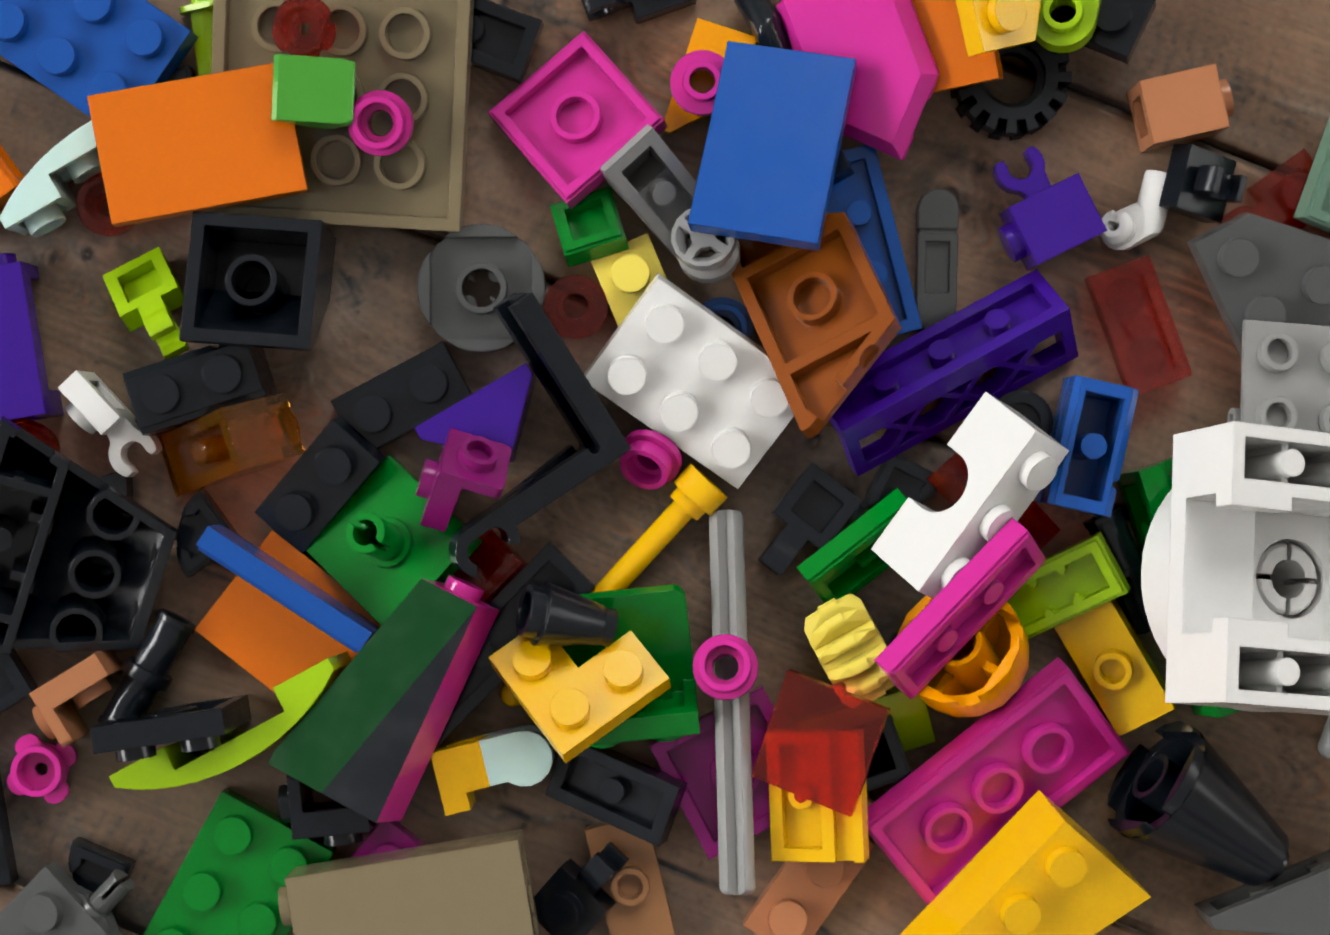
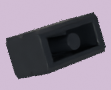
M209 345L123 373L124 383L136 421L144 436H162L278 398L277 389L264 349L259 347L219 345L217 348Z

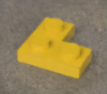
M631 630L580 667H577L562 646H533L530 638L522 636L516 637L488 657L494 671L565 764L671 688L670 678Z

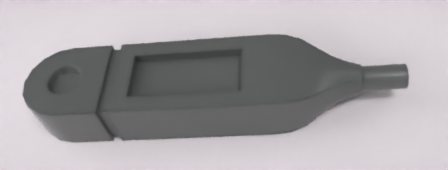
M934 189L923 195L916 209V230H918V233L916 234L914 297L923 327L922 331L956 313L958 234H956L959 222V207L954 195L944 189Z

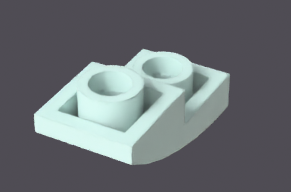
M92 120L55 145L22 179L0 215V221L5 229L24 236L30 233L32 237H39L65 223L66 217L64 213L79 205L67 182L73 180L75 184L83 183L102 173Z

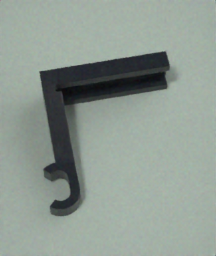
M513 293L494 306L493 309L579 442V448L575 450L572 445L566 446L502 498L467 522L452 535L448 548L451 562L459 571L472 577H476L478 567L468 557V547L473 541L488 530L496 527L501 534L502 541L520 545V533L516 527L518 524L631 449L533 293Z

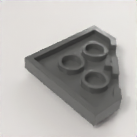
M1243 212L1187 242L1240 358L1242 357V321L1244 319L1330 326V239L1252 213Z

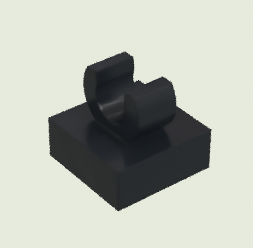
M1174 144L1159 206L1203 223H1222L1226 203L1242 202L1247 177L1234 175L1237 161L1194 144Z

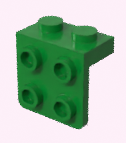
M670 584L578 594L603 604L605 607L616 609L618 624L613 642L631 630L667 674L671 683L670 689L596 741L591 747L603 749L613 747L620 742L647 739L670 742L678 740L685 735L700 734L696 680L693 674V654L684 589L679 585ZM599 645L562 646L577 667H580L606 648Z

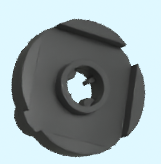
M472 224L461 227V232L449 233L445 236L444 240L435 246L432 253L429 252L419 271L417 294L423 315L438 335L466 351L491 353L507 349L515 344L493 309L494 306L513 293H533L541 307L544 308L546 280L542 265L527 243L499 226ZM480 271L488 272L491 282L500 283V293L497 299L491 296L492 304L485 307H477L476 298L465 295L464 291L467 280L476 282L472 275Z

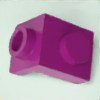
M450 428L438 461L426 458L419 478L415 496L426 499L420 525L445 532L462 488L492 498H499L505 486L511 448L508 445L482 436Z

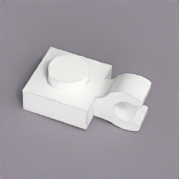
M76 370L58 387L62 394L70 401L65 407L67 413L83 430L89 434H94L98 431L101 435L108 436L110 440L109 461L114 470L120 475L134 477L139 473L138 469L127 457V451L131 444L135 442L140 443L151 455H158L163 450L156 436L142 435L138 424L134 421L136 420L135 415L94 372Z

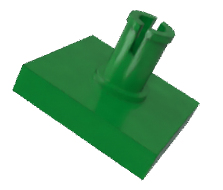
M390 455L386 457L387 459L306 549L380 625L387 620L421 579L445 583L449 574L454 575L458 569L451 562L448 549L452 535L465 525L454 513L451 515L445 532L420 525L426 499L415 496L419 479L398 459ZM480 537L469 545L468 557L483 542Z

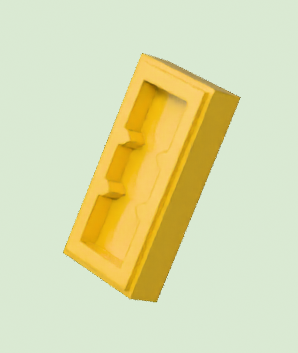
M1116 599L1054 627L1118 736L1175 709L1176 704L1165 703V682Z

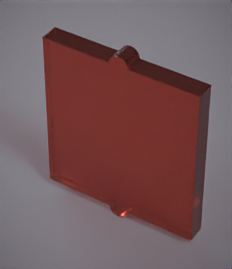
M789 669L786 672L751 776L793 793L795 800L799 803H803L808 799L852 817L891 708L846 691L847 687L843 682L830 685Z

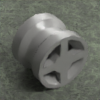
M691 209L686 210L677 218L671 233V243L682 271L690 279L700 283H716L726 279L735 271L740 261L741 247L738 238L690 231L688 219ZM712 249L716 252L715 254H703L701 257H698L701 251Z

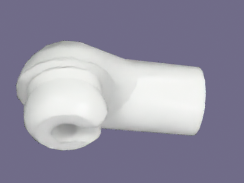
M1146 170L1137 202L1116 212L1111 210L1101 218L1107 231L1100 234V236L1109 248L1114 250H1130L1158 236L1162 232L1168 209L1160 207L1159 203L1166 172Z

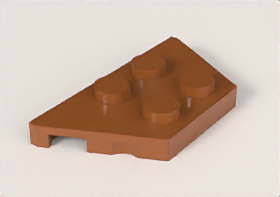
M845 212L827 213L819 251L738 238L741 247L740 261L735 271L731 273L801 432L809 439L820 433L902 328L859 235Z

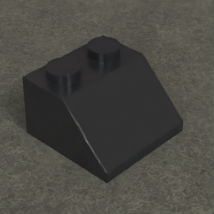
M193 211L179 340L191 343L312 351L330 302L336 238L322 220Z

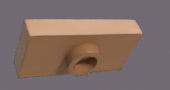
M605 822L586 826L584 831L591 858L597 852L600 853L609 842H612L629 858L621 870L603 888L616 902L605 915L609 934L676 935L655 845Z

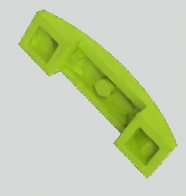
M348 651L329 657L273 687L284 712L198 758L194 751L182 752L180 741L164 746L156 751L157 755L140 759L110 775L109 778L114 788L156 790L191 784L219 775L268 752L282 743L352 661Z

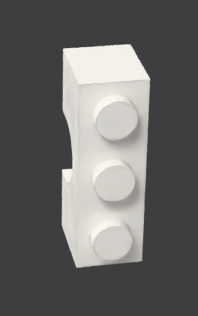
M986 391L947 444L964 459L967 465L968 482L961 498L952 507L936 512L908 497L871 548L873 552L918 592L933 599L1011 518L1018 522L1040 490L1044 489L1053 480L1058 466L1069 452L1067 448L1021 413Z

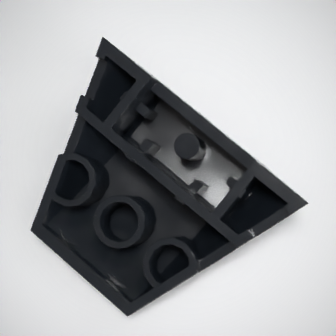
M4 416L0 420V654H11L12 649L55 648L57 652L139 649L177 535V529Z

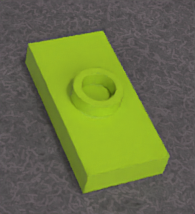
M1100 531L1045 557L1046 560L1043 565L1007 602L1018 615L1027 639H1030L1128 593L1131 587Z

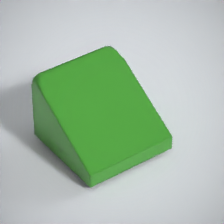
M288 54L274 55L271 121L325 130L350 126L354 119L355 62L342 58Z

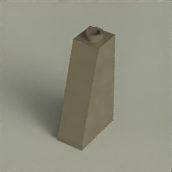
M523 829L296 866L284 878L285 886L279 887L278 906L281 921L284 926L292 925L294 935H540Z

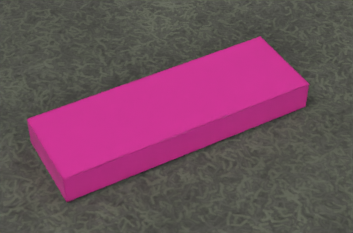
M1011 518L874 660L891 682L910 700L935 677L1043 565L1046 558L1028 529Z

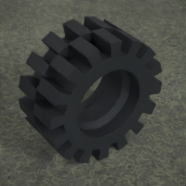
M1036 40L1024 45L999 50L1000 57H1017L1026 62L1030 67L1034 77V86L1027 99L1019 103H1004L990 93L987 83L950 90L951 99L956 98L958 102L957 113L960 118L966 116L972 122L969 127L978 133L982 129L989 133L988 138L999 140L1002 136L1010 137V141L1021 139L1026 134L1030 133L1032 135L1040 130L1064 105L1069 95L1066 93V89L1072 82V71H1066V64L1070 61L1068 53L1051 52L1043 48Z

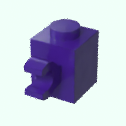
M1034 146L1027 148L1022 153L1024 160L1029 166V174L1025 179L1012 177L1004 161L997 163L993 167V177L999 188L1009 194L1019 195L1024 199L999 214L1004 225L998 228V234L1010 259L1013 262L1022 260L1027 271L1107 231L1079 173L1051 186L1045 172L1043 156Z

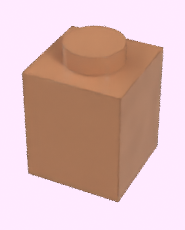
M1216 63L1141 80L1127 91L1140 153L1170 147L1174 144H1183L1214 137L1230 127L1228 117H1231L1234 112L1233 95L1227 80H1219Z

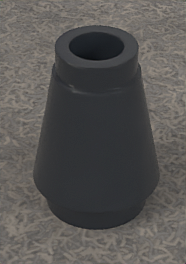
M545 581L541 586L529 584L525 588L518 607L516 631L518 636L530 638L533 646L599 645L609 647L616 634L618 613L616 609L605 607L603 604Z

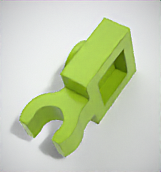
M159 246L102 275L118 314L130 332L145 326L153 341L156 340L165 359L176 357L190 349L187 342L179 340L180 327L171 311L183 305L184 293L169 261Z

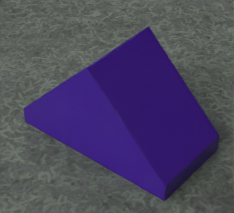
M525 363L416 426L415 430L420 439L442 445L445 443L450 428L482 436L508 445L512 450L509 462H514L537 376L530 365Z

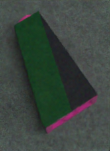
M449 574L445 583L421 579L276 748L268 764L375 823L402 821L500 610L480 601L484 593L482 588Z

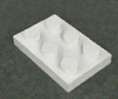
M657 273L584 373L595 390L652 430L667 436L679 449L737 489H739L794 417L765 349L659 273Z

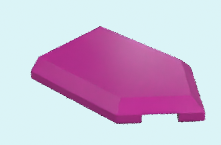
M782 0L776 7L792 50L856 59L857 71L843 135L897 159L905 160L914 139L913 133L927 99L930 100L940 77L913 1Z

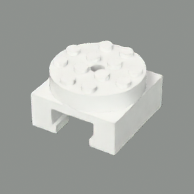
M1232 421L1173 435L1172 489L1158 507L1150 524L1141 564V590L1145 613L1154 639L1166 658L1165 703L1223 707L1247 712H1287L1330 716V433ZM1270 575L1271 580L1256 579V576Z

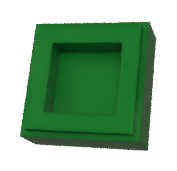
M610 187L591 192L572 209L564 201L550 205L569 268L629 249Z

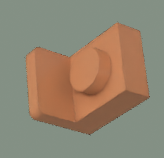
M101 650L92 654L29 693L36 705L33 707L32 712L37 725L49 739H57L63 748L89 734L88 728L71 700L73 699L78 709L113 689L107 678L120 671L122 667L113 650Z

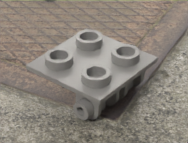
M1244 319L1242 321L1240 408H1230L1227 422L1238 421L1330 433V326Z

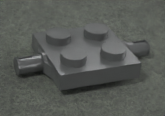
M56 861L45 866L0 912V935H123L111 910L135 888L134 881L131 878L122 882L128 874L120 869H115L93 893L78 885Z

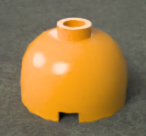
M929 596L923 597L907 613L897 636L933 598ZM1006 602L917 696L934 710L957 718L982 716L1002 707L1019 690L1029 668V642L1019 617L1012 606Z

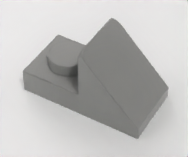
M647 124L600 167V170L609 187L636 212L662 245L673 256L677 257L671 243L672 228L677 218L686 210L691 209L697 182L654 128Z

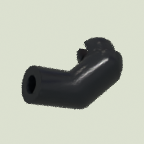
M734 0L735 5L759 45L792 50L780 15L771 0Z

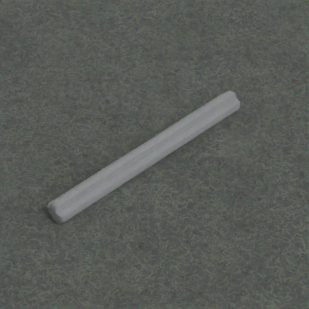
M730 509L717 510L709 516L712 637L729 634L740 637L748 643L744 518L741 511ZM722 657L714 665V674L722 680L733 678L738 671V662L732 657ZM748 691L745 695L734 700H718L714 698L719 888L722 894L750 895L756 889L750 698Z

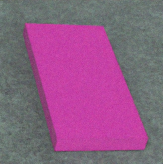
M1057 657L1020 686L1019 690L1002 707L982 716L868 807V834L928 905L1038 790L1061 808L1131 752L1068 666Z

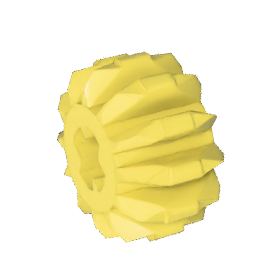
M850 593L837 600L833 598L818 606L817 611L805 618L804 632L810 641L809 643L844 703L853 708L867 701L871 703L886 695V691L895 686L874 661L887 645L859 597Z

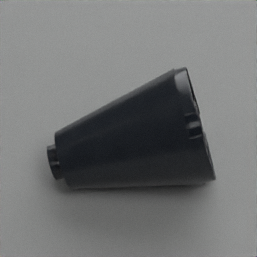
M1182 721L1165 724L1155 731L1163 738L1150 750L1139 744L1132 751L1117 773L1108 794L1107 805L1116 811V819L1108 818L1112 828L1129 839L1249 886H1258L1264 882L1273 881L1282 874L1289 861L1288 836L1200 731Z

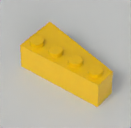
M1038 790L900 935H1095L1151 898V896L1121 861L1044 793Z

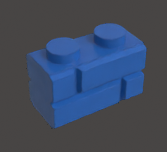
M1077 375L1063 378L1050 436L1067 448L1069 452L1058 466L1053 480L1037 494L1036 502L1091 515L1111 517L1117 492L1112 487V484L1115 481H1119L1139 389Z

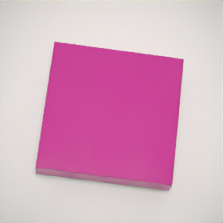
M585 31L581 32L488 112L495 124L570 209L575 207L606 180L600 167L641 129L649 124L659 135L668 127L665 119Z

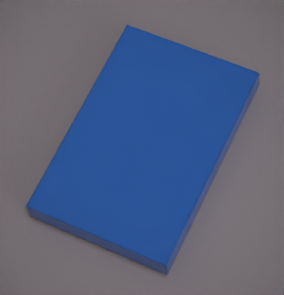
M732 41L727 42L688 219L690 231L815 251L820 250L857 71L856 59Z

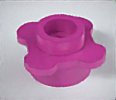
M33 733L20 737L15 743L17 755L12 761L10 774L7 777V785L10 791L18 796H43L51 804L63 801L70 792L66 782L69 768L78 759L75 747L70 744L63 748L60 743L55 745L42 742L39 736ZM39 763L47 765L48 770L46 774H40L37 771Z

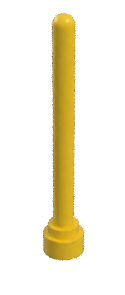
M690 463L674 481L677 488L670 494L674 501L589 593L627 589L691 518L698 521L705 513L711 516L728 498L727 495ZM504 685L500 692L503 703L510 707L520 705L507 686Z

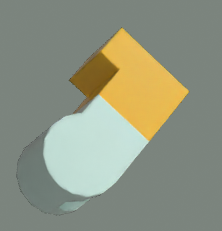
M519 725L437 746L431 756L445 816L471 810L476 802L475 790L506 782L520 787L532 786L541 782L551 769L555 758V749L540 729L535 725Z

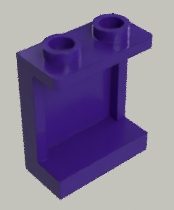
M14 253L0 254V420L4 416L16 424L64 416L60 391L50 390L48 387L31 281L40 279L38 267L17 261L16 254Z

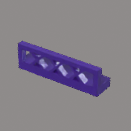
M1035 269L882 352L829 420L840 436L848 463L857 477L965 419L985 391L999 399L1003 395L1020 389L1078 357L1070 308L1040 272ZM1055 335L1056 343L1034 355H1030L1038 343ZM994 367H998L992 378L979 385H975L981 374ZM939 397L943 398L937 408L924 415H919L926 404ZM882 428H887L880 439L861 448L860 440Z

